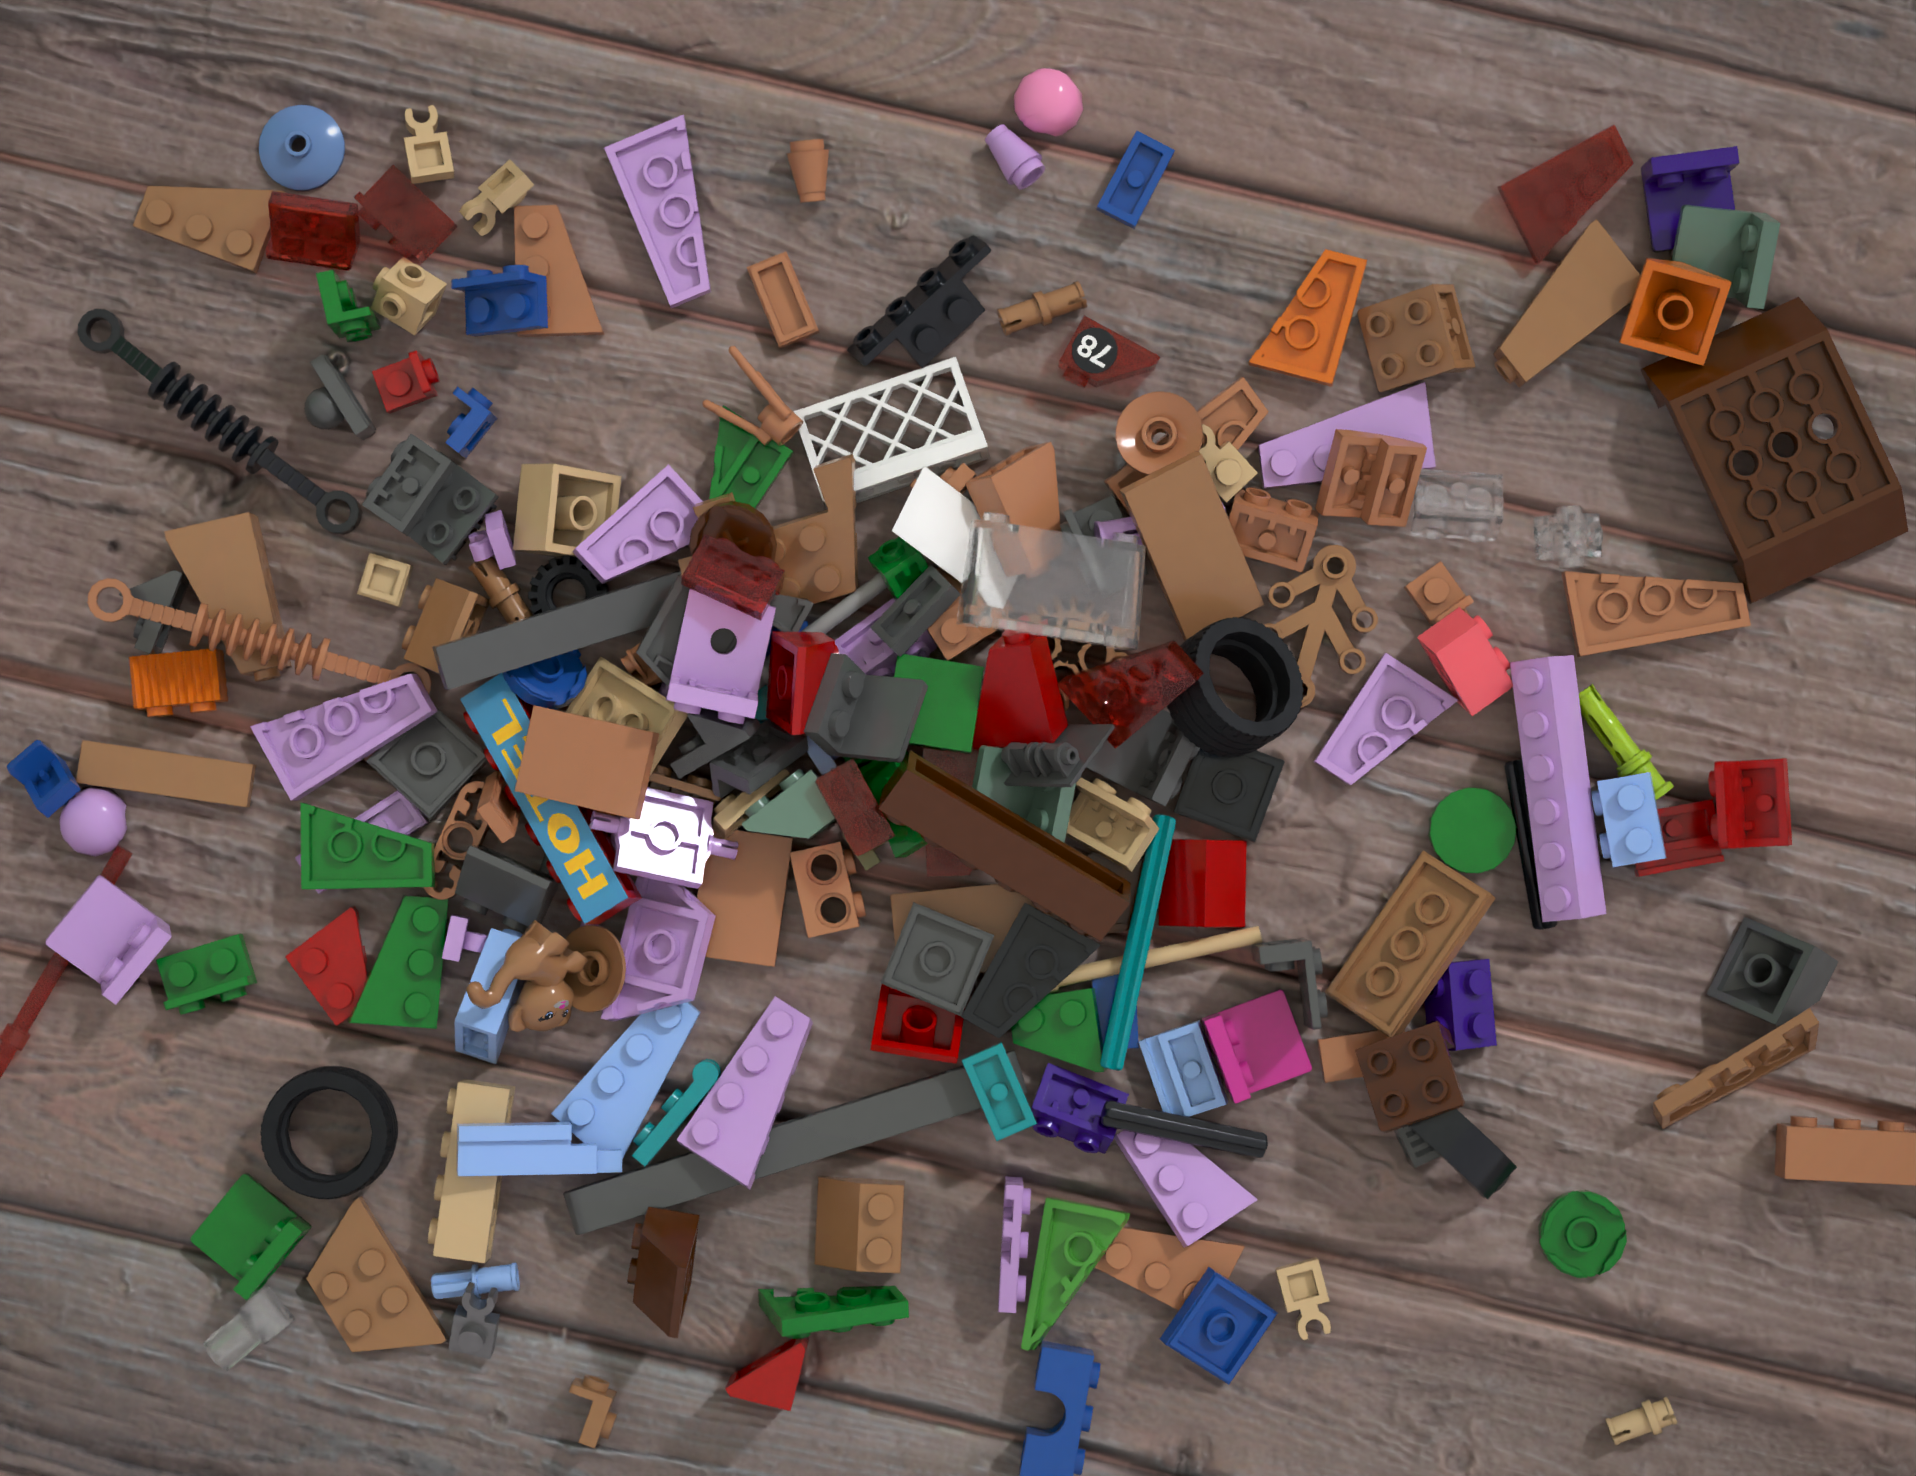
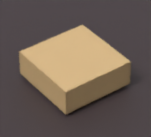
M369 553L357 594L401 607L413 566Z

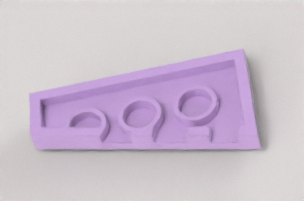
M683 114L604 147L671 308L711 292L686 122Z
M1425 382L1258 446L1263 489L1321 483L1336 429L1387 435L1424 444L1427 447L1421 470H1430L1436 467Z
M407 674L362 689L360 692L325 701L321 705L306 710H298L283 715L281 718L250 727L291 801H298L432 716L438 710L417 674Z
M775 996L677 1138V1142L749 1190H751L756 1176L754 1173L760 1157L764 1155L769 1142V1133L775 1117L780 1112L784 1102V1093L790 1077L794 1075L813 1024L811 1018Z

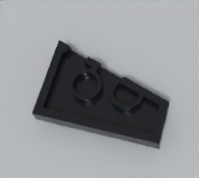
M1024 903L961 1017L995 1037L1001 1038L1101 945L1031 905Z

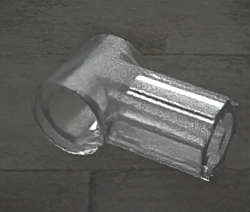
M269 1285L238 1309L239 1314L209 1336L210 1338L203 1342L207 1349V1354L216 1365L222 1367L226 1372L262 1342L264 1344L269 1342L296 1319Z

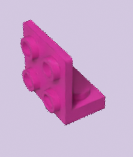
M1276 990L1201 1018L1228 1093L1235 1104L1250 1099L1251 1093L1312 1070L1285 993L1282 990Z

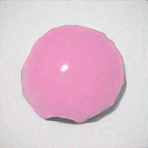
M1050 68L1037 69L1021 80L1014 94L1015 112L1024 126L1031 131L1050 134L1055 137L1060 136L1077 124L1083 111L1082 93L1065 73Z

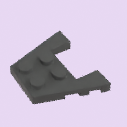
M678 575L638 646L636 653L669 687L690 588L775 606L776 610L772 626L783 632H799L814 603L803 598ZM721 628L712 634L710 642L715 651L728 653L735 648L737 639L731 630Z

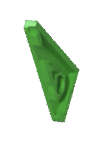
M1053 1197L1045 1199L1021 1349L1029 1351L1038 1348L1128 1222L1130 1213Z

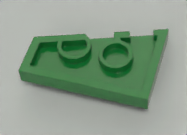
M403 895L382 942L383 945L373 968L370 970L356 1007H354L348 1020L349 1023L437 1029L448 899L440 900L433 897Z

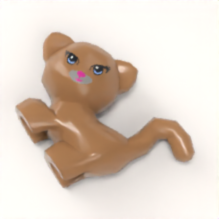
M533 920L523 935L512 943L505 953L504 964L495 974L489 989L485 991L480 982L474 981L470 982L466 991L474 1005L481 1009H486L500 1003L508 986L514 979L526 980L516 1003L509 1008V1030L519 1032L528 1028L535 1031H549L568 1023L571 1016L574 990L564 981V977L567 972L569 974L582 972L588 963V959L578 951L573 952L568 949L569 942L557 932L552 933L539 922Z

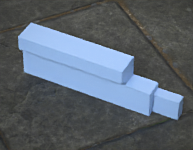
M570 1122L457 1124V1176L622 1172V1150H597L595 1143L571 1144L572 1124Z

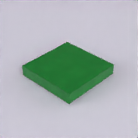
M903 654L901 657L897 655L894 677L920 679L928 685L909 745L966 754L971 753L984 671L983 666Z

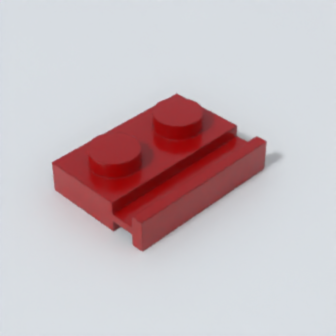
M1713 799L1659 808L1658 814L1667 858L1636 863L1635 875L1640 877L1725 861L1719 843L1713 839L1711 832V818L1713 814H1716Z

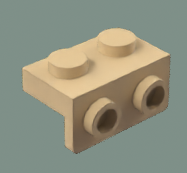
M1081 777L1076 782V787L1079 789L1080 794L1071 807L1066 836L1132 872L1160 829L1150 817L1152 810L1133 797H1130L1127 802L1115 796L1117 791L1100 779L1095 778L1091 783Z

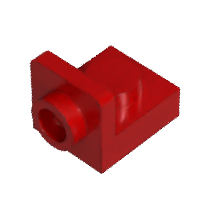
M416 350L408 353L409 358L372 371L386 412L391 414L438 396L433 384L440 382L431 358L424 360L423 356Z

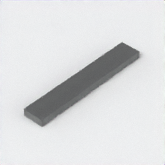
M681 571L668 573L433 646L432 649L444 689L450 690L649 627L678 575H681Z

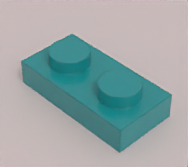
M1002 1042L962 1059V1063L996 1141L1037 1124Z

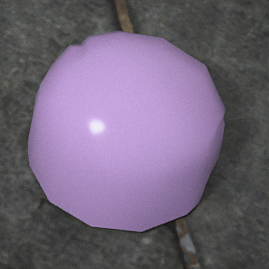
M91 786L80 790L68 801L61 811L60 831L63 839L74 851L80 854L96 857L111 852L119 845L127 830L125 802L108 788Z

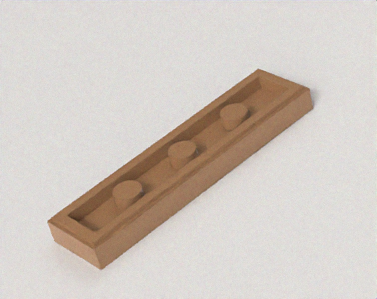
M82 740L76 781L80 784L250 807L256 765Z

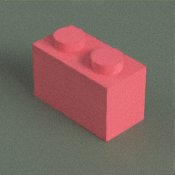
M1458 607L1419 635L1417 639L1450 694L1458 699L1457 703L1471 716H1474L1513 688L1512 680L1506 672L1511 667L1501 650L1496 646L1492 648L1488 639L1493 634L1479 615L1472 618Z

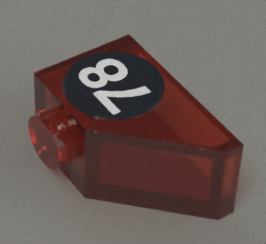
M1084 315L1059 360L1058 367L1065 370L1062 376L1066 380L1081 388H1085L1087 383L1094 387H1099L1154 371L1160 356Z

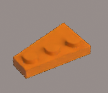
M1325 249L1296 291V295L1282 316H1279L1271 328V332L1248 362L1249 365L1332 387L1366 270L1367 260Z

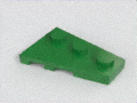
M300 802L301 889L435 887L434 843Z
M896 1286L842 1287L837 1290L836 1295L814 1292V1288H797V1296L774 1297V1289H758L760 1308L781 1336L791 1339H803L809 1337L811 1332L824 1330L837 1333L847 1332L853 1326L863 1324L887 1326L893 1324L895 1319L909 1317L908 1300Z

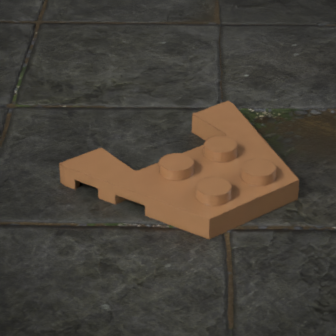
M853 454L814 467L813 470L827 510L773 526L777 542L775 560L768 572L761 579L751 584L755 590L803 598L814 604L857 590L858 553L857 533H855L856 491H854L855 459ZM731 492L697 503L693 510L699 518L700 515L714 505L735 501V498Z

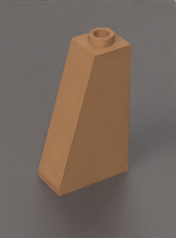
M1597 219L1589 224L1579 235L1493 353L1498 360L1494 363L1497 371L1509 384L1514 381L1520 388L1632 302L1640 274Z
M247 512L164 531L167 543L200 602L208 604L210 619H214L219 610L223 608L226 611L227 624H231L237 614L240 613L243 614V628L248 629L255 618L260 619L261 633L265 634L272 623H276L278 638L282 639L285 636L258 516ZM238 645L231 655L240 674L246 676L254 675L255 682L281 677L276 655H272L265 666L261 665L260 651L255 650L248 661L243 660V646ZM290 660L285 668L292 667Z

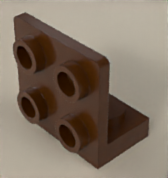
M1438 1021L1355 1049L1380 1131L1387 1133L1464 1106L1465 1101L1448 1049L1455 1046L1450 1031Z

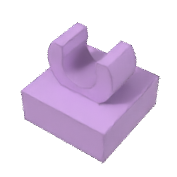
M502 510L485 514L486 530L468 535L471 543L469 547L474 561H482L495 555L500 570L515 566L516 557L513 550V542Z
M452 914L442 959L459 962L463 949L481 953L488 935L467 931L470 917Z

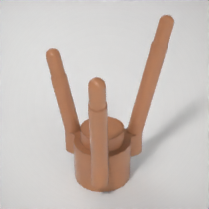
M730 346L729 353L770 403L757 418L762 425L758 427L709 400L703 401V407L754 435L765 446L771 440L775 441L779 446L784 445L798 432L803 424V420L781 400L768 381L765 380L759 371L752 367L735 346Z

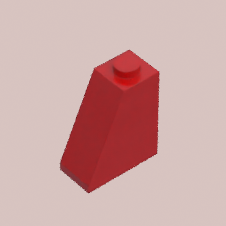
M1026 626L1009 628L1002 633L1000 639L989 649L972 744L974 750L980 749L982 745L998 748L1006 747L1011 742L1027 743V745L1031 742L1054 743L1068 727L1045 629L1028 631Z

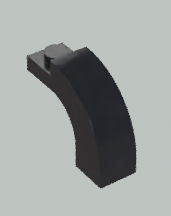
M1457 1109L1408 1125L1414 1133L1450 1164L1473 1189L1486 1199H1489L1493 1193L1500 1190L1508 1181L1510 1174L1517 1168L1489 1138Z

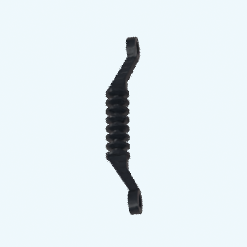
M94 309L82 316L78 324V336L84 346L96 353L106 354L114 352L152 383L148 390V396L153 400H157L167 393L163 404L166 410H171L180 403L181 406L177 413L179 420L184 421L194 414L195 416L191 423V429L194 431H199L208 424L209 426L204 436L208 442L222 435L218 446L221 452H226L235 445L236 448L232 456L233 461L237 463L250 456L246 465V471L250 474H255L263 467L316 506L318 522L324 529L334 534L344 535L358 527L362 518V509L354 496L344 491L326 492L274 453L279 443L275 437L270 436L262 443L259 442L263 433L262 427L255 426L249 432H245L249 424V417L242 415L232 422L236 408L233 405H228L219 412L218 409L221 405L222 397L215 394L205 401L204 399L208 392V386L205 384H200L194 390H190L195 377L188 373L177 380L181 370V366L178 363L171 362L162 368L125 339L122 321L115 314L105 309ZM99 320H107L112 328L110 337L101 343L94 342L91 337L93 324ZM337 501H345L350 507V516L342 524H333L328 517L330 506Z

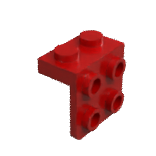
M1787 758L1716 761L1714 771L1709 772L1708 784L1710 795L1716 797L1717 814H1713L1711 818V832L1713 839L1718 841L1720 849L1792 845Z

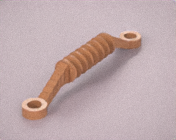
M106 578L100 580L91 587L88 593L87 603L90 611L95 617L105 622H117L128 615L151 620L192 632L189 645L195 647L205 635L208 636L209 651H214L220 641L223 640L226 641L227 656H231L237 646L240 645L243 646V660L245 661L250 659L255 650L260 651V660L263 666L268 663L272 655H276L278 670L283 671L289 660H294L295 675L300 676L307 664L312 665V679L319 681L322 669L332 672L334 670L335 673L342 675L345 673L346 676L356 677V679L363 681L366 679L367 682L374 684L398 678L406 672H413L421 678L427 693L429 694L431 691V679L423 667L414 663H405L399 665L394 670L380 669L379 666L328 652L331 640L324 637L316 649L312 648L311 633H307L300 644L295 643V631L293 628H289L282 639L278 638L276 623H272L265 634L261 633L260 619L255 618L248 629L243 628V614L240 613L237 614L231 624H227L226 611L223 608L219 610L214 619H209L208 604L201 603L197 614L178 609L175 610L171 607L134 598L128 586L117 579ZM116 588L122 593L123 604L117 612L106 613L99 607L98 596L104 589Z

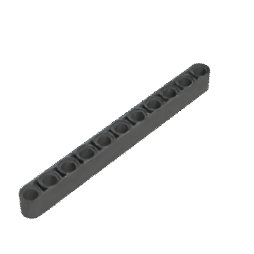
M1015 1050L1008 1051L1006 1053L1025 1094L1028 1091ZM963 1065L779 1123L771 1128L764 1155H761L754 1173L756 1175L755 1179L982 1107ZM688 1152L564 1192L563 1195L575 1234L580 1235L645 1215L648 1207L664 1209L740 1185V1183L696 1154Z

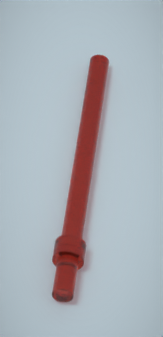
M117 845L100 875L115 885L133 853ZM54 952L13 1024L7 1023L0 1035V1041H2L0 1044V1079L17 1050L22 1051L31 1036L28 1033L29 1029L69 963L68 960L57 952Z

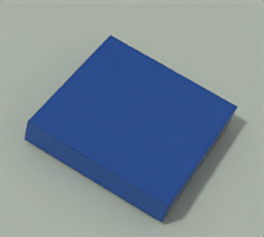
M1208 1267L1160 1337V1340L1229 1385L1278 1312L1214 1269Z

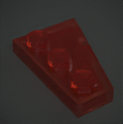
M1615 125L1601 130L1497 187L1535 264L1540 263L1550 253L1551 248L1564 235L1568 234L1586 211L1595 202H1598L1634 164Z

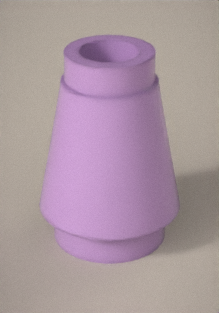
M1004 124L997 126L986 136L985 142L989 146L1008 184H1015L1019 190L1025 189L1038 180L1045 171V166L1041 162L1042 156Z

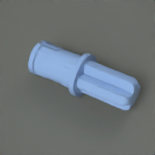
M515 1262L508 1265L479 1268L478 1264H473L471 1269L435 1273L431 1277L432 1294L436 1299L463 1296L469 1282L475 1283L474 1295L479 1299L481 1294L490 1293L492 1287L497 1288L498 1292L519 1291L518 1265Z

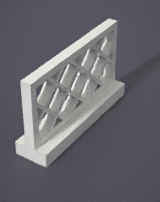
M956 357L793 411L803 420L799 432L826 510L827 506L813 469L816 465L822 464L828 451L841 457L853 454L855 463L863 466L854 471L856 503L909 486L914 479L917 480L923 466L939 476L950 466L957 470L962 463L969 466L990 458L988 445L979 425ZM949 371L952 372L956 385L948 399L927 390L933 377ZM923 381L921 387L918 386V385H916V384H914V383ZM904 387L917 393L907 413L886 404L893 390ZM883 394L880 400L873 398L875 396ZM958 394L960 395L963 406L954 403ZM923 397L944 406L934 426L914 417ZM864 401L876 407L866 427L846 418L852 404ZM842 408L839 414L833 412L834 410ZM952 409L967 416L971 430L953 435L942 430L941 427ZM882 411L903 419L894 439L873 431ZM824 415L835 420V423L824 441L809 434L805 420ZM910 423L931 432L924 446L912 449L900 443ZM842 424L862 433L853 453L832 444ZM937 436L943 438V440L934 442ZM869 437L890 446L883 460L871 463L859 457ZM812 443L822 447L818 456ZM896 449L903 452L902 454L893 456Z

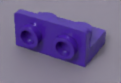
M1047 1063L1031 1106L1032 1113L1037 1124L1033 1125V1129L1046 1137L1054 1138L1058 1136L1074 1142L1075 1147L1084 1152H1100L1105 1154L1114 1139L1117 1129L1106 1127L1101 1123L1103 1106L1109 1100L1126 1104L1129 1094Z

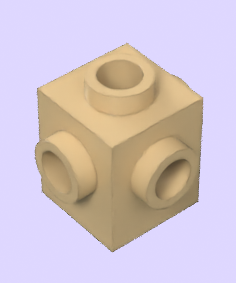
M402 257L391 269L384 267L376 277L372 288L377 292L371 309L411 334L416 335L436 315L447 283L427 272L421 266Z

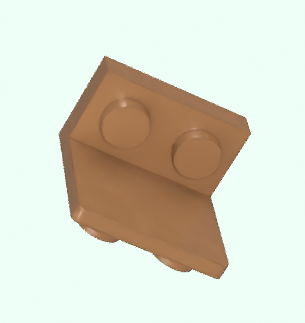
M1432 284L1359 309L1357 312L1376 385L1380 392H1387L1442 373L1463 372L1476 367L1454 284Z

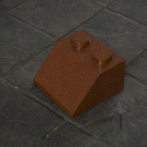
M648 1207L644 1223H636L634 1227L631 1249L639 1250L638 1258H631L627 1284L635 1285L633 1303L668 1337L678 1338L692 1282L700 1215Z

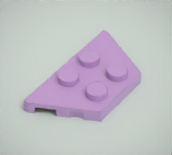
M637 876L635 886L642 898L629 906L620 941L626 963L625 981L617 999L602 1011L601 1019L618 1021L694 1001L716 915L684 886Z

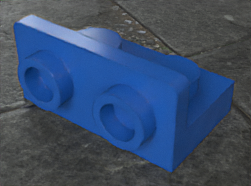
M503 266V273L493 274L491 270L467 271V278L451 280L452 289L465 292L466 335L478 337L548 328L546 276L529 272V266Z

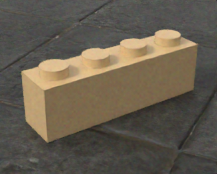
M463 1079L458 1082L457 1089H450L447 1101V1114L453 1115L451 1132L445 1131L443 1134L440 1156L447 1158L445 1174L438 1175L434 1192V1200L441 1201L438 1218H432L428 1233V1244H434L433 1256L486 1263L491 1258L503 1176H457V1124L510 1123L515 1086Z

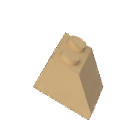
M521 464L513 550L545 556L563 557L570 555L578 558L573 553V550L618 510L621 476L558 464Z

